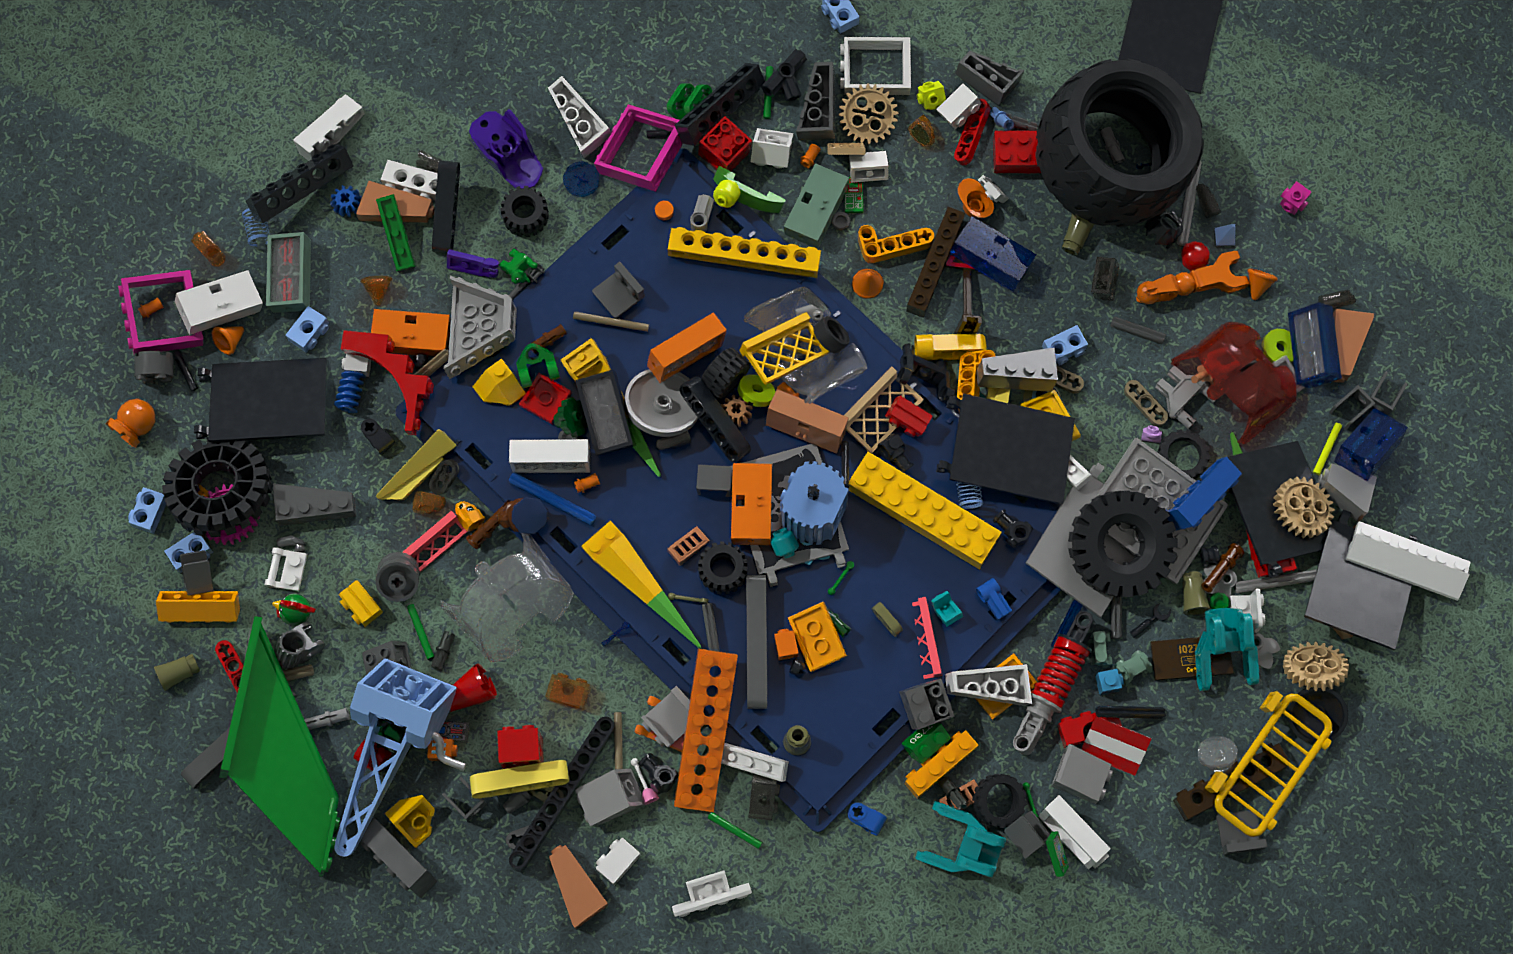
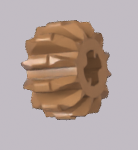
M732 395V400L726 398V404H721L731 420L737 423V426L740 428L741 422L747 424V418H752V413L750 412L752 411V406L748 405L749 402L742 401L743 399L740 396L738 399H735V395ZM733 409H736V411L740 409V413H733Z

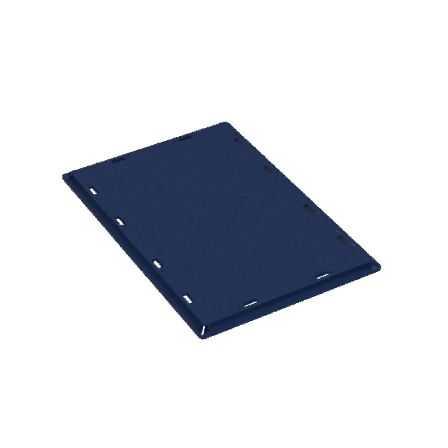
M680 148L656 192L636 186L544 271L545 274L542 273L536 279L537 283L535 281L531 283L513 300L517 309L516 333L513 342L505 346L493 358L488 356L449 379L444 370V365L448 361L429 377L434 384L433 393L430 394L429 399H421L423 400V410L419 412L421 425L415 436L425 444L438 429L445 432L457 446L443 456L445 459L443 464L494 514L507 500L513 501L525 497L540 499L509 482V478L513 473L509 463L510 440H558L562 429L557 428L554 423L550 424L520 407L519 403L522 398L511 406L494 402L485 403L472 386L487 368L502 359L522 387L516 365L521 353L529 343L543 336L542 333H548L559 326V324L564 327L567 335L553 342L552 346L548 345L545 349L553 352L560 375L559 379L553 381L571 390L572 394L569 398L574 397L576 400H580L576 381L569 375L561 359L591 338L594 339L603 355H605L611 370L616 371L620 389L625 398V392L630 381L639 373L649 370L647 363L651 349L714 312L727 330L724 342L720 348L680 371L689 379L695 376L702 379L708 366L724 350L733 347L740 353L739 350L744 341L797 317L795 309L811 305L802 297L806 291L827 309L823 313V318L826 316L832 317L844 327L850 342L839 353L829 352L828 355L770 382L774 386L775 391L782 382L787 381L795 393L800 394L799 397L801 399L845 415L891 366L897 371V374L899 373L900 358L903 355V351L819 272L817 278L668 256L671 228L683 227L688 231H692L690 218L694 212L698 196L704 194L713 198V192L718 186L713 180L715 175L690 151ZM714 200L706 233H721L728 237L736 235L748 240L756 238L762 242L776 241L782 245H788L780 235L747 205L736 201L732 207L725 208L719 206ZM669 201L673 205L674 214L669 220L657 218L655 206L658 202ZM722 212L742 229L737 235L718 218ZM698 221L695 224L702 225L703 222ZM624 227L628 233L608 251L604 245ZM688 240L684 242V244L689 246L692 245L693 242ZM709 243L703 245L704 248H710L712 246ZM724 246L721 249L723 251H729L731 248L729 246ZM742 249L740 250V252L742 254L749 253V250ZM760 252L759 255L765 257L768 253ZM783 254L777 256L781 260L787 258ZM798 257L796 261L804 262L805 259L803 257ZM621 262L643 287L645 297L617 319L649 324V330L646 332L573 319L574 312L614 318L592 293V290L614 274V265ZM811 318L809 320L813 328L819 322ZM807 328L800 332V336L810 339L811 334ZM787 337L784 343L795 346L796 339ZM799 340L797 347L807 350L809 343ZM811 344L810 351L815 353L822 351L819 346ZM771 345L768 351L779 354L780 347ZM783 348L781 355L792 358L793 351ZM532 350L528 352V356L530 357H536L538 355V352L537 354H534ZM757 352L752 354L755 360L763 362L764 354ZM795 353L794 359L805 360V354ZM767 356L765 363L776 366L777 358ZM545 359L535 364H526L531 383H533L538 373L550 379ZM780 359L778 366L787 369L790 367V362ZM750 363V368L746 375H758ZM764 367L763 372L767 378L774 375L775 370ZM911 375L907 384L940 416L935 421L931 418L921 436L911 437L904 432L905 429L901 426L897 427L890 434H898L905 444L904 454L910 463L913 462L914 464L903 473L958 506L960 502L978 499L968 498L960 500L959 498L978 495L967 494L977 490H966L977 486H965L969 484L964 483L958 484V482L949 480L950 473L936 472L937 464H939L940 460L952 464L959 420L958 409L946 408L947 404L938 399L937 386ZM896 380L891 383V392H901V384ZM738 386L724 398L718 399L715 395L714 397L720 405L726 404V398L732 400V395H735V399H738L740 396L737 390ZM529 387L523 388V390L525 391V393H526V392L528 391V389H529ZM879 395L878 405H888V395ZM891 395V405L895 398L901 395ZM905 395V399L913 404L915 403L916 399L912 395ZM405 400L396 408V416L404 425L407 416ZM749 401L748 405L752 406V411H750L752 418H747L748 423L744 424L741 422V427L737 426V428L748 441L751 451L737 462H731L700 420L697 419L696 423L689 430L676 436H655L640 429L661 477L654 473L633 447L597 456L588 427L585 428V434L577 437L578 439H588L590 446V473H516L593 513L596 516V520L592 525H589L540 499L548 510L545 526L535 534L514 532L510 527L508 529L670 690L677 686L689 700L698 649L709 650L702 609L703 603L680 599L670 600L700 643L701 648H698L634 593L595 563L581 546L611 520L621 533L625 535L667 597L669 593H674L679 596L709 599L708 603L713 604L720 652L738 654L724 743L789 761L786 780L783 782L758 774L755 775L813 832L823 831L904 749L901 743L916 731V729L911 728L899 691L941 678L947 694L945 674L955 671L984 669L1061 591L1059 587L1026 564V561L1061 504L1029 498L1023 504L1013 494L981 487L983 505L964 510L1002 533L979 570L849 491L847 508L840 521L849 547L848 551L842 552L846 562L844 567H837L834 555H830V558L825 560H813L810 565L805 563L775 571L778 585L773 587L769 585L767 574H762L766 575L767 709H747L746 580L743 581V585L739 586L735 592L732 590L730 594L725 592L717 594V591L711 592L708 587L706 588L703 585L698 571L700 555L702 552H705V548L708 546L712 547L713 543L719 545L723 541L727 545L729 542L731 543L732 495L731 497H725L728 491L701 490V495H698L696 490L698 465L733 466V463L751 461L812 443L766 426L769 405L756 407ZM867 408L865 410V419H875V408ZM878 408V419H888L885 417L888 408ZM733 409V413H740V409H737V411ZM853 422L850 425L855 432H862V422ZM865 422V432H876V422ZM879 422V432H887L889 430V422ZM846 431L842 442H849L850 480L868 451ZM866 435V443L871 448L876 444V435ZM472 445L491 463L486 470L466 452ZM841 445L837 453L817 446L822 463L826 464L825 467L832 466L834 472L836 470L839 471V477L841 478ZM877 448L874 450L873 455L898 469L893 461L885 460ZM596 473L600 485L584 490V493H578L574 482L578 478L581 480ZM979 502L967 503V504H963V505H961V506L974 505V504H977V503H979ZM1003 509L1006 510V513L1013 520L1026 521L1033 527L1026 543L1015 549L1007 543L1008 537L1004 534L1005 530L998 523L993 522V519ZM697 526L710 541L680 566L667 552V549ZM556 528L576 547L571 554L550 535ZM1015 532L1016 537L1020 539L1025 537L1023 532ZM697 534L693 535L699 543L702 541ZM691 539L687 540L693 547L696 546ZM685 543L682 544V546L688 552L690 549L685 545ZM737 545L740 551H743L745 554V559H747V575H759L750 545ZM679 548L676 550L681 556L684 555ZM719 559L711 566V571L718 577H727L735 569L734 564L727 559ZM852 561L854 568L849 570L835 589V594L829 595L828 589L833 587L846 569L847 562ZM992 578L999 584L1004 599L1010 594L1016 600L1010 606L1012 611L999 620H995L990 615L992 611L979 598L976 592L977 587ZM945 591L950 593L952 601L963 614L962 618L947 627L934 612L931 602L937 595ZM922 597L927 599L942 676L924 679L923 675L933 673L932 665L927 661L921 665L923 659L920 658V655L925 658L929 652L928 646L923 642L918 645L919 640L917 638L921 639L925 630L919 623L915 625V619L917 620L921 614L920 606L912 605L913 602H917L918 598ZM825 602V605L834 614L837 613L839 618L852 628L844 638L838 633L847 657L810 672L796 639L798 657L796 659L801 660L805 664L806 669L803 670L804 673L802 675H793L789 673V670L795 658L779 661L774 634H777V631L781 629L792 631L793 629L788 617L816 604ZM881 602L903 628V631L896 637L888 631L873 613L872 607L877 603ZM668 640L689 659L684 666L663 647ZM718 666L711 667L710 675L712 677L718 676L720 668ZM709 686L706 690L707 695L715 696L717 687ZM947 694L949 702L957 695ZM707 705L703 710L704 715L711 716L714 713V707ZM895 710L901 717L879 737L873 730ZM796 725L804 727L811 738L809 750L802 755L790 754L783 744L785 734L791 727ZM756 728L762 731L778 747L773 754L751 734ZM795 736L794 740L800 741L801 737Z

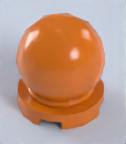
M132 399L121 405L117 412V419L110 418L105 424L112 431L115 430L119 434L122 433L121 438L136 448L140 443L137 439L138 436L145 435L154 426L155 412L148 402Z

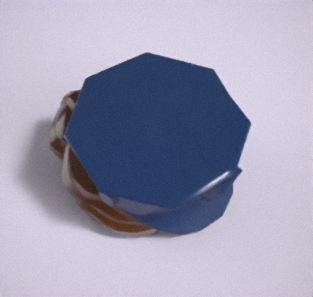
M518 498L510 501L506 505L505 510L499 512L498 523L503 528L510 527L514 532L535 534L546 525L548 510L540 499Z

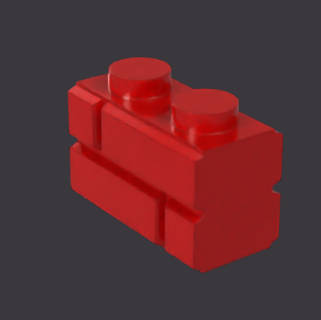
M898 396L893 401L885 417L889 419L888 422L891 425L904 428V432L907 435L918 437L925 431L932 415L904 397Z

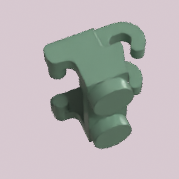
M1102 631L1093 632L1090 637L1092 639L1088 641V643H1092L1093 658L1085 657V663H1093V665L1097 666L1113 665L1112 657H1107L1106 642H1111L1110 634H1105Z
M1140 650L1134 652L1131 659L1127 661L1120 660L1114 666L1118 669V673L1122 674L1125 687L1132 682L1131 680L1136 675L1142 672L1144 674L1153 672L1152 664L1149 662L1148 657Z

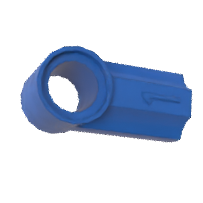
M992 578L976 588L979 598L988 605L997 620L1012 611L1001 594V588L995 579Z

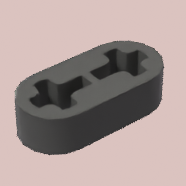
M529 826L512 831L507 835L506 843L509 848L514 850L516 847L513 843L510 844L512 836L522 837ZM535 826L536 831H543L540 826ZM527 840L524 843V847L535 844V842Z

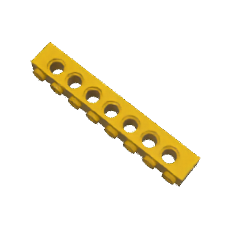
M683 227L671 228L668 244V256L813 278L818 276L821 250L815 247L802 248L795 244L782 245L776 241L762 242L756 238L748 240L736 235L728 237L721 233L708 234L702 230L688 231ZM690 240L693 244L688 246L684 242ZM706 243L712 245L710 248L703 247V245ZM724 246H729L731 249L729 251H723L721 248ZM748 249L749 253L742 254L740 250ZM766 252L768 253V255L762 257L759 255V253ZM783 254L787 258L781 260L777 256ZM798 257H803L805 261L798 262L796 261V259Z

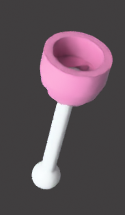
M633 758L631 764L635 767L644 787L642 792L644 804L647 805L659 799L658 794L651 788H648L638 766L639 761Z

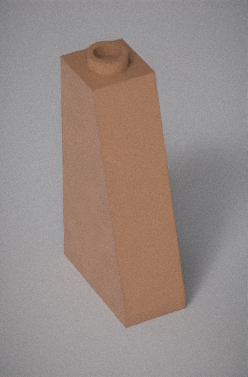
M368 181L356 212L357 218L360 221H382L376 199L395 194L403 222H428L429 218L434 216L435 207L432 199Z
M1336 309L1332 314L1328 378L1333 379L1334 382H1344V380L1347 381L1350 377L1374 318V313Z
M559 845L551 851L552 855L549 858L572 925L577 929L607 907L608 903L567 846L564 845L562 847Z

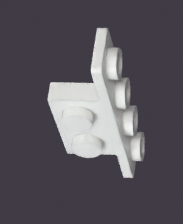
M720 871L687 881L686 885L691 900L674 905L672 909L675 917H684L689 915L690 912L696 910L704 911L715 904L723 905L735 898L743 899L748 894H751L752 891L749 883L729 888L725 871Z

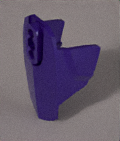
M510 109L505 112L504 116L496 111L485 112L473 121L469 129L471 142L486 161L515 189L520 186V189H523L524 186H528V188L536 186L541 178L543 167L534 153L525 128ZM484 123L488 124L487 127H481ZM492 136L499 137V140L493 141Z

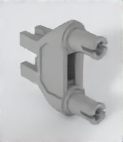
M1173 366L1167 376L1177 385L1173 388L1162 378L1155 388L1166 397L1169 417L1171 419L1176 418L1189 429L1196 420L1183 410L1184 406L1200 392L1212 403L1221 394L1209 385L1208 381L1193 383L1191 377L1194 375H1185L1176 366Z

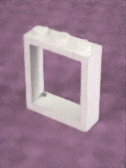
M844 37V44H840V55H844V61H840V72H844V77L840 79V89H844V95L847 92L853 95L852 88L859 91V85H862L863 89H866L867 85L850 84V49L902 50V85L876 84V90L879 91L881 87H884L882 92L884 94L889 91V95H910V37ZM869 84L870 89H872L875 84Z
M1060 795L1038 816L1052 832H1059L1061 841L1087 869L1092 866L1094 868L1098 867L1109 857L1107 854L1110 850L1108 845Z

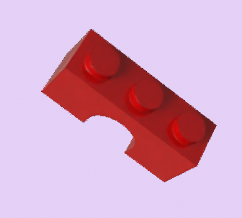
M1086 711L1079 714L1080 717L1073 719L1072 716L1061 719L1057 727L1064 748L1069 744L1074 746L1085 741L1083 729L1087 725H1092L1096 712L1091 714V711ZM1099 717L1122 726L1120 718Z

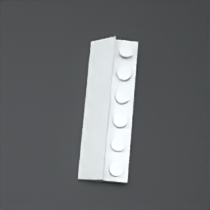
M1360 521L1356 525L1353 540L1349 545L1346 560L1457 601L1470 575L1468 574L1470 561Z

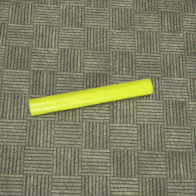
M1340 423L1334 424L1313 470V473L1318 476L1321 474L1342 428Z

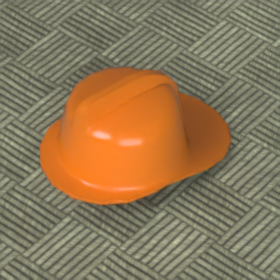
M967 178L962 180L958 186V195L963 203L964 212L971 218L989 217L994 210L993 201L985 194V189L978 181Z

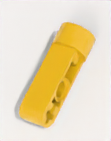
M983 334L915 335L914 340L915 355L927 361L943 358V360H960L961 356L967 352L987 350L986 338Z

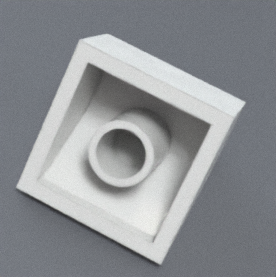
M757 128L753 140L751 162L759 166L788 167L793 133Z

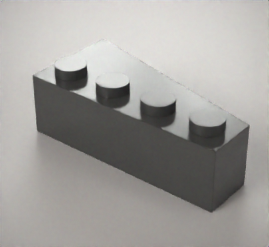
M273 484L275 516L280 526L357 516L355 497L352 492Z
M374 819L368 825L360 844L368 852L372 850L375 853L373 858L380 865L385 863L388 866L386 871L393 878L398 876L401 879L399 884L406 891L411 889L418 897L422 898L437 882V879L380 822Z

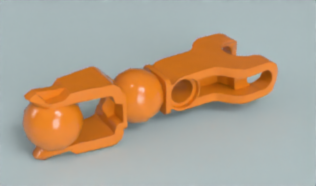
M1238 251L1222 253L1213 265L1193 270L1190 273L1181 272L1175 276L1169 274L1155 281L1141 283L1137 289L1136 300L1145 305H1151L1155 302L1173 300L1177 295L1187 296L1192 292H1201L1213 288L1233 293L1245 289L1249 286L1250 282L1247 276H1235L1231 273L1229 266L1237 263L1240 258Z

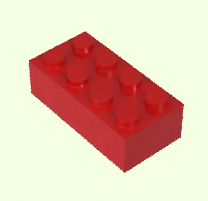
M995 131L993 137L994 173H1041L1035 157L1038 140L1036 139L1037 131Z

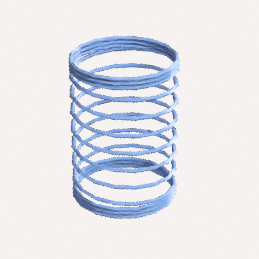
M249 208L242 212V217L244 221L246 219H252L251 217L243 215L244 213L250 211ZM249 233L247 235L248 244L257 247V244L249 242L259 237H268V235Z
M972 496V497L959 498V499H960V500H963V499L978 498V497ZM980 497L975 500L960 502L959 506L963 509L976 508L983 505V501ZM979 502V503L974 504V505L961 506V505L967 504V503Z

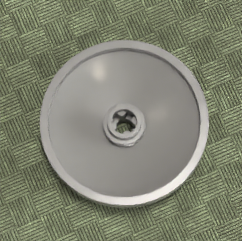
M650 369L636 375L628 384L624 398L625 410L630 420L639 429L655 436H676L689 430L696 423L698 417L679 391L680 386L688 381L689 378L678 372L662 383H659Z

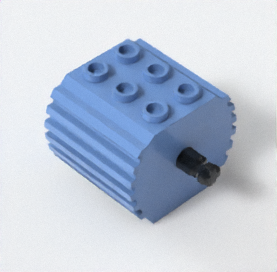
M809 461L804 462V465L798 467L795 473L792 472L788 480V489H784L780 497L782 528L793 531L796 540L800 538L801 542L807 541L811 545L813 542H817V545H820L826 539L832 540L847 508L849 489L844 486V477H839V471L836 470L834 472L832 466L825 467V463L818 465L816 461L813 464H809Z

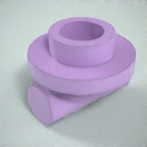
M1150 425L1143 429L1141 441L1160 443L1162 432L1158 427Z

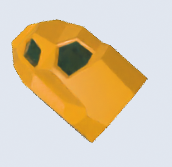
M465 501L456 504V516L467 532L473 531L479 524L484 523L485 517L475 505Z

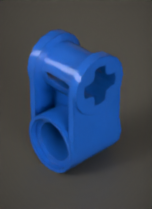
M862 803L852 804L847 812L851 822L868 832L870 830V833L876 836L880 833L887 819L882 813ZM858 808L860 809L861 815L855 817L854 811Z

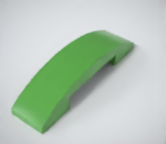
M721 166L718 167L713 180L717 185L723 180L736 182L741 193L737 200L738 202L764 212H780L785 202L784 198L770 191L765 196L734 180L735 173Z

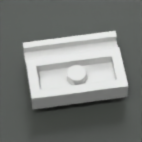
M982 175L978 179L980 183L984 184L987 190L985 194L992 201L1004 203L1009 199L997 185L992 183L993 181L990 178Z

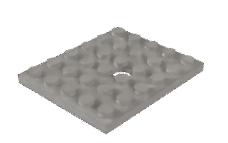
M1134 438L1097 496L1113 491L1140 492L1146 494L1145 497H1152L1159 502L1158 506L1160 508L1170 510L1175 506L1173 502L1178 497L1180 498L1182 495L1189 493L1187 488L1195 483L1196 480L1140 439ZM1223 500L1216 501L1213 505L1214 509L1207 515L1204 514L1201 518L1202 522L1195 528L1190 527L1172 532L1173 538H1178V548H1173V553L1177 554L1175 563L1169 565L1168 568L1171 571L1166 578L1173 584L1179 582L1227 508L1228 504ZM1121 523L1120 526L1113 525L1106 535L1133 555L1138 554L1140 541H1138L1139 537L1136 531L1130 529L1131 526L1125 523Z

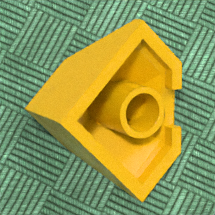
M502 359L487 368L472 386L485 403L494 402L511 406L526 394Z
M423 795L399 800L385 815L416 848L431 835L432 827L430 825L435 809Z

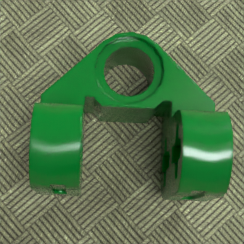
M680 84L667 103V111L673 118L681 120L712 93L711 87L699 84L694 88L692 84Z
M530 343L524 348L516 362L523 388L532 386L526 364L531 365L542 362L543 359H545L551 381L560 378L553 352L535 343ZM531 349H536L538 351V355L536 357H530L528 356V352Z

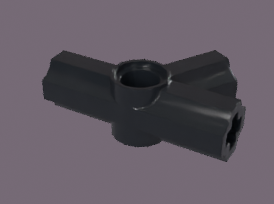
M795 49L761 86L764 94L773 98L781 89L786 101L790 102L801 97V92L794 77V74L807 61L805 54L801 50Z

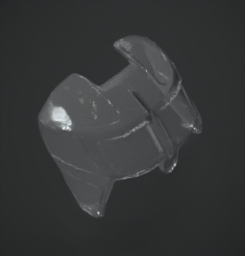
M799 287L788 291L776 299H770L753 307L744 316V321L758 328L763 333L797 317L795 309L807 305H814L823 311V318L826 316L830 317L831 312L807 287ZM811 318L809 320L813 328L819 322ZM807 328L800 332V336L810 339L811 334ZM787 337L784 343L795 346L796 339ZM799 340L797 347L807 350L809 343ZM851 343L839 353L829 352L828 355L781 378L798 393L808 395L804 402L811 404L827 392L859 377L867 369V365L860 350L854 343ZM811 344L810 351L814 350L815 353L822 351L819 346ZM771 345L768 351L779 354L780 347ZM783 348L781 355L792 358L793 351ZM796 352L794 359L800 360L799 358L805 354ZM767 356L770 364L776 366L777 358ZM780 359L778 366L787 369L790 367V362ZM768 368L769 372L774 375L775 370Z
M521 533L523 537V553L509 555L491 567L485 561L477 564L475 572L479 577L465 591L460 605L447 604L443 600L440 601L442 610L463 632H466L472 643L490 662L503 661L523 649V645L516 637V632L538 613H543L551 622H555L568 609L574 594L570 584L550 564L549 558L530 534ZM504 594H506L508 598L518 608L516 611H514V609L503 598Z

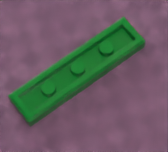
M395 194L376 199L396 271L416 267Z

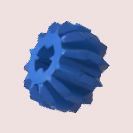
M343 185L342 190L335 189L336 194H331L332 201L330 202L331 206L334 207V212L339 213L342 217L345 213H347L348 217H351L350 212L352 211L356 214V208L359 207L362 199L357 189L353 190L351 185L348 189Z

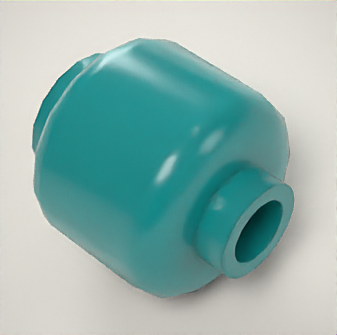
M782 528L772 533L773 536L770 543L775 555L779 557L784 556L785 559L794 556V551L798 549L799 545L793 531Z

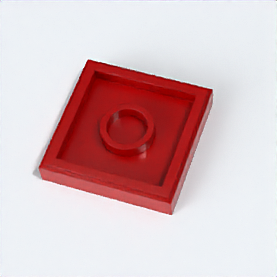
M538 373L519 406L546 422L553 424L554 415L558 412V407H562L561 401L569 398L572 391Z

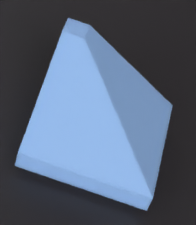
M1235 224L1215 228L1216 246H1235Z

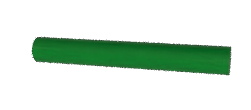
M772 66L766 67L765 82L773 74ZM764 94L763 119H770L772 97Z
M410 604L407 606L408 612L426 658L430 660L434 658L433 651L414 604Z
M713 812L709 814V820L757 849L762 845L763 842Z

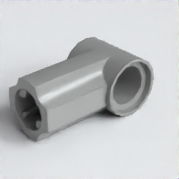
M708 195L698 196L694 212L690 218L692 231H707V224L714 204V199ZM698 221L703 222L702 225H696L695 223Z

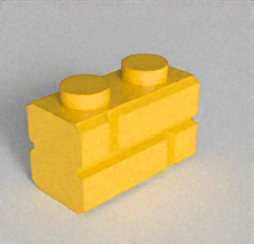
M358 580L339 593V596L342 598L339 602L346 611L349 608L354 613L351 617L358 625L362 623L366 627L383 613Z

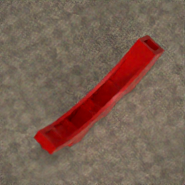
M343 331L341 350L345 354L368 358L383 366L393 375L399 384L406 402L407 416L404 431L408 435H416L421 425V420L419 419V412L423 410V400L421 399H429L430 394L433 393L434 384L428 376L410 374L413 373L414 362L408 355L391 354L394 351V341L389 335Z

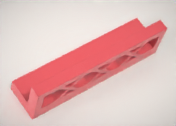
M450 511L402 553H407L413 558L417 556L416 562L418 566L419 563H423L419 567L421 572L463 537L467 531L459 523L457 516ZM455 523L462 530L456 536L449 535V528ZM437 538H446L445 546L442 548H434V542ZM423 550H431V556L427 561L419 560L420 553Z
M922 597L918 598L917 602H913L912 606H920L921 614L917 620L915 619V625L919 623L925 630L921 639L919 637L917 639L919 640L918 645L923 642L928 646L929 652L925 658L920 655V658L923 659L921 665L925 661L932 665L933 673L923 675L924 679L942 676L927 599Z

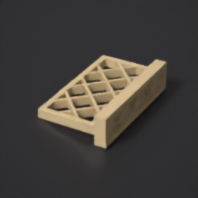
M892 366L844 415L849 417L846 431L871 454L878 447V444L897 428L889 423V430L887 432H879V422H888L889 419H878V408H888L889 410L891 407V395H901L904 398L905 395H912L917 400L914 403L916 406L924 400L908 384H901V392H891V383L897 379L898 375ZM888 395V405H878V396ZM867 408H875V419H865V410ZM853 422H862V432H855L850 425ZM865 422H876V432H865ZM866 435H876V444L872 448L866 443Z

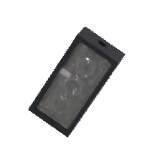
M609 370L575 380L595 454L601 456L636 446L616 371Z

